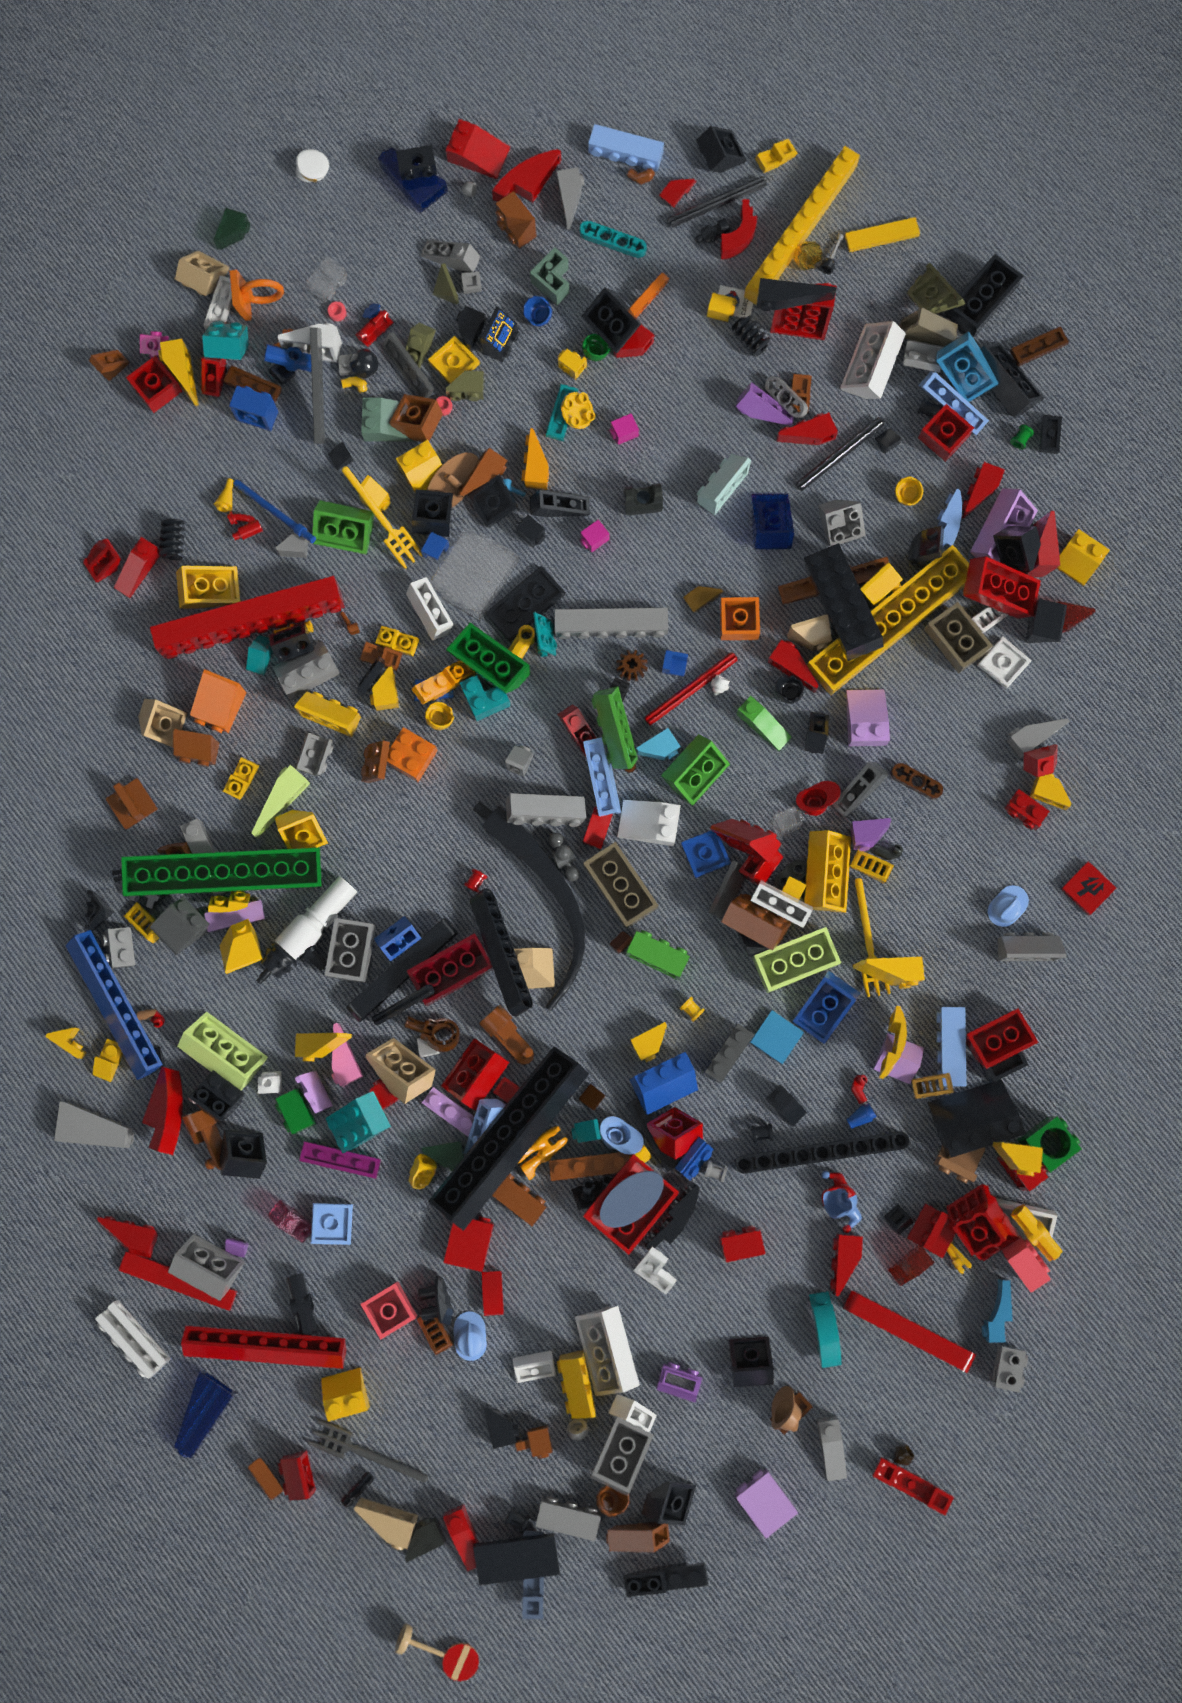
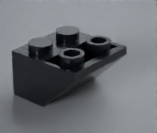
M213 1070L192 1092L188 1100L216 1121L221 1122L228 1118L241 1104L244 1092Z

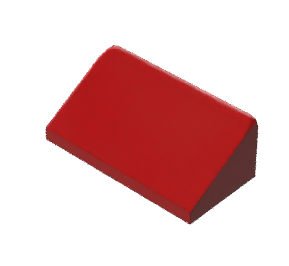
M595 806L583 839V844L602 849L613 814L600 817L597 806Z

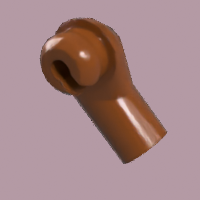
M631 168L627 173V177L641 185L650 182L655 175L654 170L651 168L640 173Z

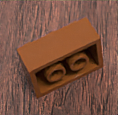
M741 893L730 903L721 923L773 951L782 942L792 922L751 901L752 896Z

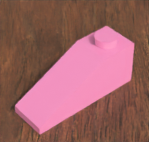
M339 1023L333 1024V1033H344ZM348 1041L332 1051V1070L334 1073L331 1076L336 1085L339 1084L341 1087L364 1077Z

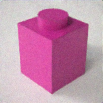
M632 413L611 422L609 432L612 439H616L618 445L639 436V428Z
M599 519L580 532L582 546L585 549L588 548L591 552L610 540L609 532Z

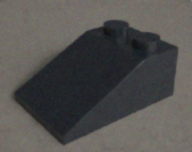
M606 287L603 288L582 314L587 323L615 353L620 351L641 325L621 297L615 291Z

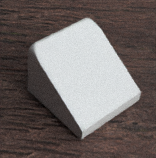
M421 1038L417 1039L420 1058L440 1054V1052L433 1050L427 1041Z

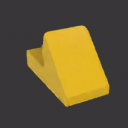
M79 1028L51 1032L45 1036L76 1058L83 1059L87 1053L82 1050L83 1045L73 1040L80 1030Z
M107 1038L100 1056H95L92 1075L109 1082L112 1081L123 1056L116 1041Z

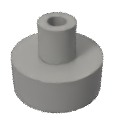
M582 1419L572 1420L567 1426L569 1437L573 1440L582 1441L588 1434L587 1423Z

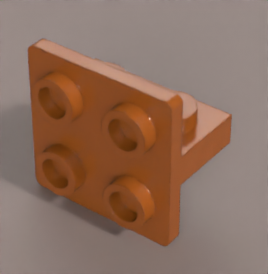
M138 778L125 786L121 783L113 786L116 792L106 798L109 806L126 830L158 810Z

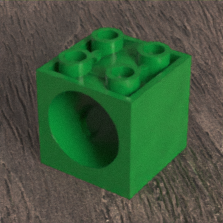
M1047 1116L1027 1131L1025 1135L1017 1139L1019 1144L1041 1148L1040 1140L1046 1130L1058 1134L1061 1142L1058 1153L1053 1156L1042 1152L1041 1163L1047 1169V1173H1051L1082 1150L1079 1145V1139L1076 1135L1070 1134L1067 1130V1123L1063 1118H1058V1116Z

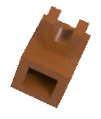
M548 1425L528 1429V1439L517 1440V1443H515L517 1451L531 1448L532 1457L537 1456V1459L549 1457V1453L553 1451Z

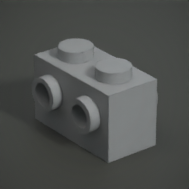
M998 1344L991 1385L995 1388L1019 1393L1020 1388L1024 1386L1023 1369L1027 1367L1028 1363L1026 1351Z

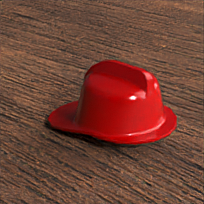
M832 781L819 782L799 792L796 796V804L805 814L811 816L821 815L828 806L838 800L841 792L840 787Z

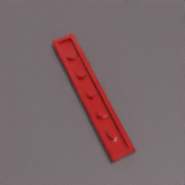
M129 1251L125 1252L118 1271L225 1310H231L238 1291L230 1288L219 1301L168 1273L170 1266L143 1256L131 1254Z

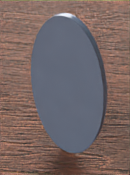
M642 1171L627 1177L617 1184L602 1204L600 1210L602 1223L608 1227L617 1228L629 1225L643 1217L656 1204L662 1193L664 1185L662 1176L655 1171Z

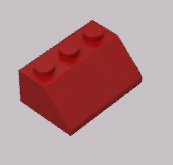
M729 819L713 824L710 827L730 847L770 863L782 844L776 839L777 835L772 831L767 830L765 832L755 824L752 827L742 819L740 821Z
M1019 1008L966 1034L968 1048L985 1069L1039 1043Z
M474 1038L441 1087L476 1111L479 1100L485 1099L510 1062Z

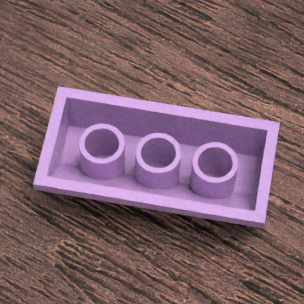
M1002 488L970 551L975 558L987 556L1000 562L993 535L1008 526L1031 525L1038 510L1020 489Z

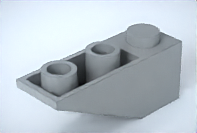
M427 240L420 255L439 264L445 263L447 267L463 272H474L480 259V255L470 244Z

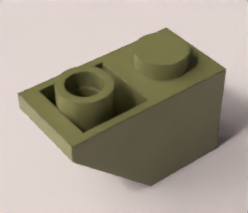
M420 322L411 328L406 345L407 352L419 368L431 348L435 329Z
M464 371L446 387L447 397L452 401H460L461 399H469L470 401L484 400V372Z

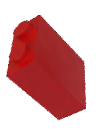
M479 1216V1220L473 1219L464 1231L453 1223L443 1263L483 1272L494 1223L490 1222L491 1219Z

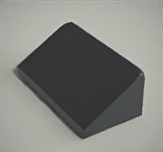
M736 931L749 957L767 950L765 946Z

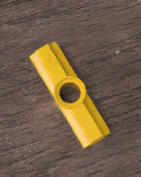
M1024 1204L1017 1206L1010 1214L1012 1218L1023 1229V1233L1029 1241L1038 1247L1049 1262L1056 1260L1063 1252L1062 1249L1053 1240L1041 1221L1037 1220Z

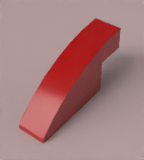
M555 149L540 153L515 166L493 188V200L498 202L514 191L533 203L561 162V150Z
M161 1067L142 1121L143 1124L155 1128L148 1148L170 1155L174 1154L178 1141L183 1107L181 1077L177 1070Z

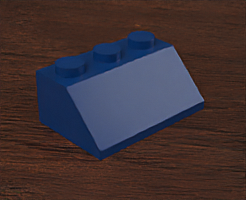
M686 1052L629 1079L646 1115L698 1090L695 1070Z

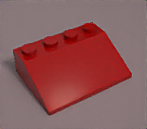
M817 283V284H815V285H824V286L837 287V286H834V285H832V284H830V283H822V284ZM835 297L833 300L775 310L770 333L825 340L834 308Z
M635 1154L629 1158L583 1215L585 1219L628 1255L679 1194L678 1190L663 1179V1190L658 1201L643 1217L623 1227L612 1228L604 1225L600 1219V1210L611 1190L621 1181L635 1173L654 1171Z

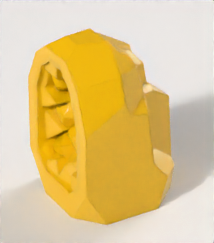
M420 1153L414 1159L413 1166L409 1172V1183L413 1189H424L435 1175L437 1165L435 1160L429 1155Z

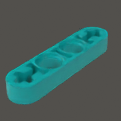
M584 221L580 225V236L587 241L635 258H642L646 254V242L640 238L592 221ZM591 228V231L585 233V230ZM607 233L610 237L607 240H602L600 235ZM624 239L627 243L624 246H619L617 241ZM638 246H641V249L639 251H636V248H638Z

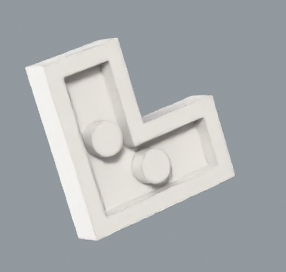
M651 1247L634 1269V1272L664 1294H667L677 1281L670 1273L661 1269L666 1264L668 1258L653 1247Z

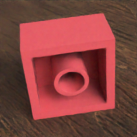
M1019 1235L1020 1238L1002 1249V1252L1032 1293L1051 1280L1047 1274L1050 1270L1028 1239L1023 1240Z
M398 1281L361 1303L380 1340L418 1316Z

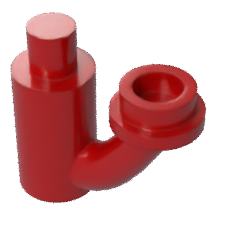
M232 511L227 514L231 525L238 524V520L248 522V524L237 528L238 531L232 534L235 541L240 538L245 540L263 531L258 519L253 516L233 514Z

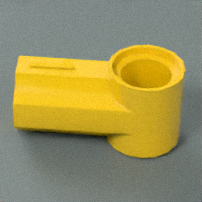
M530 625L521 626L518 635L508 650L523 659L529 647L535 642L534 628ZM525 632L532 634L529 639L522 637Z

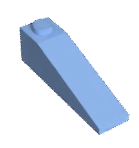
M930 371L918 385L942 407L945 404L949 405L974 427L972 432L975 435L989 421L936 372Z

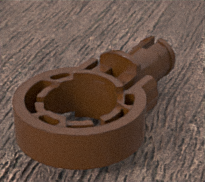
M409 1016L405 1023V1028L421 1033L420 1038L427 1041L428 1045L438 1052H447L454 1049L460 1039L459 1027L450 1019L440 1018L434 1020L429 1018L423 1022ZM441 1029H447L452 1034L450 1039L445 1041V1045H443V1041L437 1040L434 1036Z

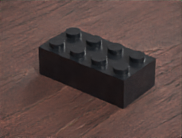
M994 254L959 294L965 304L947 310L945 317L951 322L958 324V327L967 333L969 331L974 338L1017 289L1023 275L998 255Z

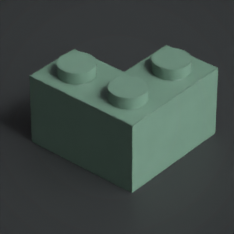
M554 247L530 271L531 284L555 305H558L569 294V283L562 277L569 269L568 258Z

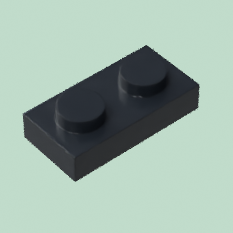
M1043 415L1039 452L1059 453L1062 416Z
M380 656L376 658L357 685L359 693L364 695L366 691H371L375 685V678L377 676L380 677L386 669L385 659Z

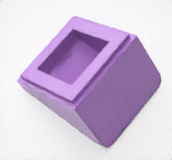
M228 1238L225 1241V1251L243 1258L246 1255L249 1244L241 1240Z

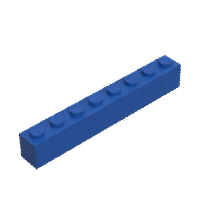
M91 930L74 935L65 946L137 1080L153 1074L163 1064Z

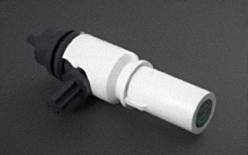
M339 876L310 908H306L305 914H298L274 940L275 942L271 943L273 948L270 949L268 947L266 949L265 957L260 961L266 969L259 975L256 982L261 984L271 974H274L279 979L284 973L292 970L290 967L292 964L297 966L296 959L298 957L303 961L307 959L318 970L322 971L326 967L327 961L315 951L317 948L315 944L323 937V929L329 928L334 919L338 917V913L356 895L357 891Z

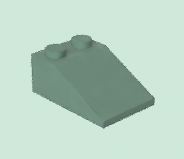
M363 397L361 433L364 441L419 442L411 440L389 423L400 401Z

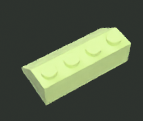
M208 1012L204 1013L183 1032L177 1046L210 1072L214 1070L239 1090H242L250 1083L268 1058Z

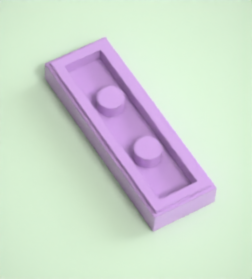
M261 900L250 902L248 907L237 911L204 913L205 920L209 923L207 928L209 933L227 929L231 925L249 919L251 923L265 920Z

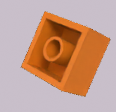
M759 597L721 598L720 640H758L760 635Z
M403 727L389 749L387 765L419 782L438 750L432 743Z

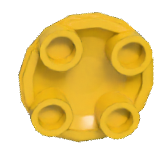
M574 392L565 396L561 405V412L565 422L576 429H583L590 425L591 421L595 419V413L593 412L588 395L584 392Z

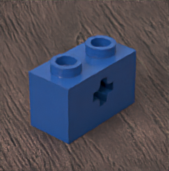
M405 916L374 938L390 961L421 939L418 932Z

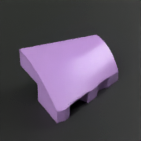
M317 1071L295 1077L296 1082L301 1083L304 1095L315 1114L321 1113L333 1106Z

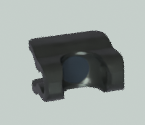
M661 483L634 488L633 486L624 487L626 515L663 511Z

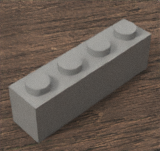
M510 793L505 801L507 823L515 825L532 823L535 826L550 824L551 826L569 825L570 827H578L586 819L584 797Z

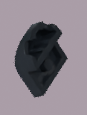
M942 525L923 530L914 537L909 550V560L912 564H916L919 568H924L927 566V561L942 557L944 539Z

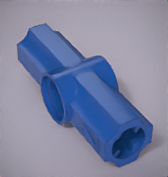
M267 344L264 361L283 365L289 371L300 369L311 372V354L302 353L297 347L285 349Z

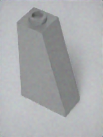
M60 1101L54 1141L130 1148V1144L134 1140V1133L131 1127L73 1103Z

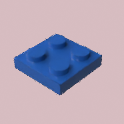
M712 830L681 842L695 879L731 865L721 838Z

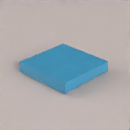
M771 1010L750 1043L780 1064H783L804 1032Z

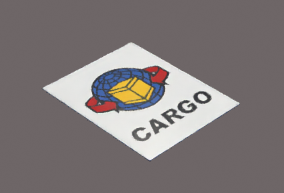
M720 285L718 294L734 298L733 305H736L733 316L740 318L750 316L753 303L744 298L745 290Z

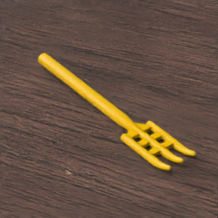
M344 466L341 469L343 474L382 526L388 531V539H384L383 542L404 569H407L400 555L405 553L414 563L415 560L408 549L413 546L417 553L422 556L420 548L403 526L399 530L392 528L389 521L350 469ZM403 533L404 537L400 539L398 535ZM395 539L396 543L391 545L390 542ZM408 540L410 543L405 546L403 542ZM398 546L401 547V550L399 552L395 550V548H397Z
M856 878L855 886L868 953L867 959H877L874 955L863 882L861 878ZM862 973L864 990L867 997H870L868 982H874L876 993L880 996L878 983L880 980L867 978V974ZM884 983L887 993L891 994L889 984Z

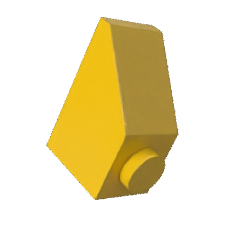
M367 475L361 483L362 487L380 511H386L390 505L389 494ZM359 495L361 502H362L364 505L367 506V504L364 502V500H363V499L361 498V496Z
M392 667L386 669L372 688L373 694H370L371 706H375L377 711L399 708L395 673Z
M1048 774L1036 777L1030 793L1031 798L1063 810L1071 806V802L1060 780L1055 778V775Z
M666 1022L630 1040L640 1061L645 1060L647 1063L657 1058L655 1054L659 1052L667 1027Z

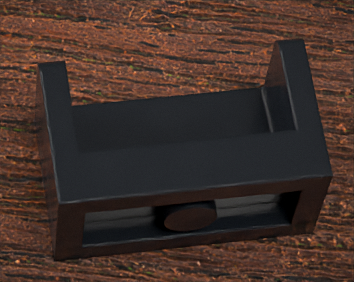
M1023 1052L988 1069H985L980 1064L987 1080L995 1082L1029 1065Z

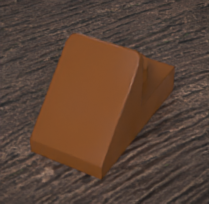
M119 350L94 354L89 359V362L108 381L112 380L130 363Z

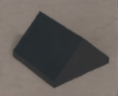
M1038 599L1034 616L1029 619L1025 642H1061L1067 605Z

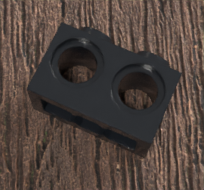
M304 622L269 635L270 647L280 663L315 650L313 637Z

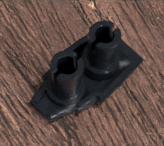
M609 1174L603 1175L601 1182L586 1179L583 1181L582 1186L571 1189L578 1210L589 1209L611 1182L613 1176Z
M437 1275L434 1286L418 1289L421 1301L436 1298V1306L421 1308V1318L423 1321L438 1318L440 1324L450 1326L453 1314L450 1296L443 1277Z

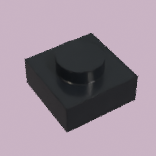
M275 364L269 370V373L280 385L292 379L296 374L295 371H289L279 364Z

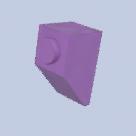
M891 818L853 821L850 828L853 850L867 851L873 848L889 829Z

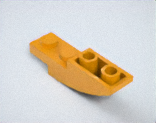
M457 661L444 668L442 672L415 685L412 691L423 705L431 700L434 701L460 686V682L475 676L477 673L461 661Z

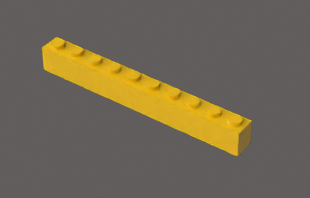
M844 146L747 284L744 298L757 305L760 278L773 280L780 278L856 169L860 157L858 153Z

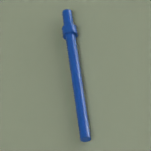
M238 479L234 481L233 485L293 529L296 535L304 537L310 543L316 541V537L309 533L305 526L297 524Z

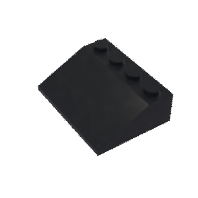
M1002 1079L927 1102L947 1159L991 1146L993 1142H1003L1026 1134L1020 1115Z

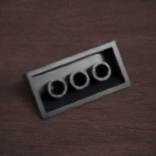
M999 342L984 345L980 349L998 381V385L991 388L994 392V397L1003 403L1006 407V412L1010 416H1021L1044 399Z

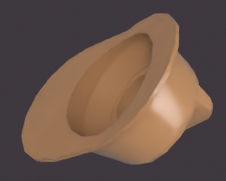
M784 1386L776 1393L772 1402L773 1429L781 1428L786 1431L796 1432L802 1411L794 1401L793 1389L790 1386Z

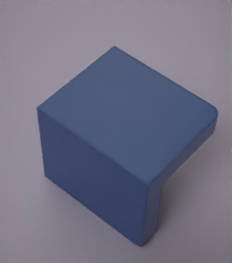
M431 532L421 549V554L425 558L428 555L438 560L443 551L447 552L449 542L447 539Z
M666 650L662 673L683 677L685 675L688 654Z

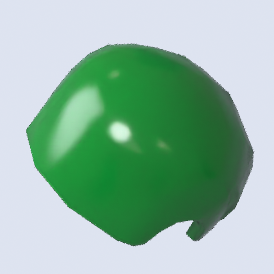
M595 333L588 335L582 342L583 354L588 360L594 362L602 361L610 351L609 345L600 335Z

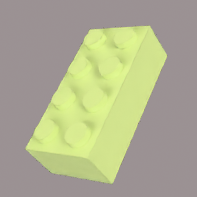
M827 927L779 945L773 951L769 949L752 957L766 993L841 964Z

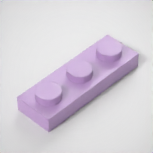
M433 1087L422 1104L469 1137L474 1116Z

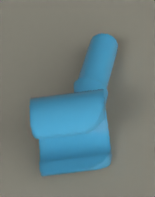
M503 479L510 492L525 496L526 492L512 487L510 479Z

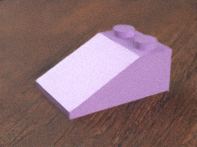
M846 690L848 746H886L890 741L885 691Z

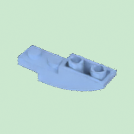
M956 489L954 494H949L945 502L948 504L946 510L942 509L937 517L940 520L937 526L942 525L944 529L943 550L945 551L954 544L960 527L962 498L959 489Z

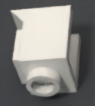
M282 1071L262 1072L261 1077H258V1094L282 1093Z

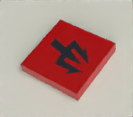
M1089 861L1061 888L1088 915H1091L1116 889Z

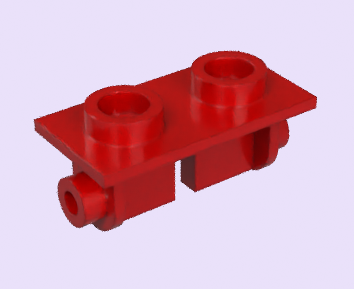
M380 310L377 316L372 318L355 336L369 347L394 322L388 317L389 314L385 310Z

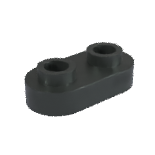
M802 860L792 861L775 877V888L782 891L784 885L780 881L781 879L787 880L789 876L801 881L807 874L806 863ZM800 866L802 871L796 872L795 867Z

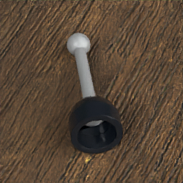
M842 233L837 235V241L830 257L823 259L819 266L821 272L825 274H832L834 271L835 262L833 257L840 241L844 239Z

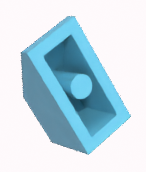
M669 728L638 746L636 753L640 756L663 761L667 758L671 760L679 755L678 751H680L681 746Z

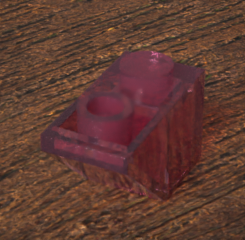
M279 1200L267 1215L279 1229L302 1243L311 1234L312 1224L282 1200Z

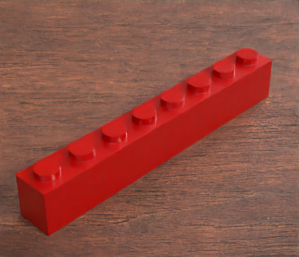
M185 1326L181 1341L183 1356L343 1369L346 1356L345 1338Z

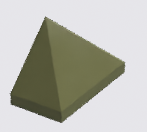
M443 263L441 264L432 295L453 304H458V294L447 267Z

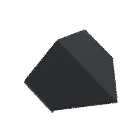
M87 890V894L91 896V902H86L88 910L85 917H90L89 925H85V929L94 931L114 911L96 892Z

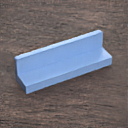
M602 737L584 741L599 816L614 813L620 814L621 808L612 766L607 759V745L603 744Z

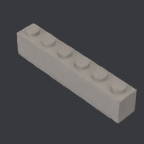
M668 608L555 609V637L560 639H569L570 636H578L580 639H586L589 636H597V638H607L608 636L626 638L627 635H634L636 638L653 635V637L660 638L668 635Z

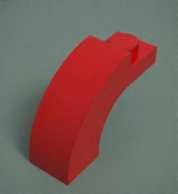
M742 199L740 227L734 232L721 235V260L733 258L741 254L748 248L754 238L757 216H753V206H750L749 199Z

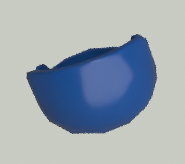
M533 296L525 302L523 314L530 324L542 327L551 319L552 308L544 297Z

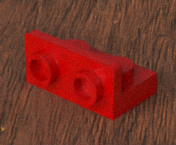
M1020 789L1014 793L1004 807L1011 817L1023 821V825L1030 830L1040 828L1041 823L1050 812Z

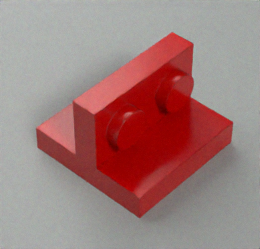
M925 1203L907 1239L943 1259L956 1234L952 1228L954 1223L948 1214L938 1211Z

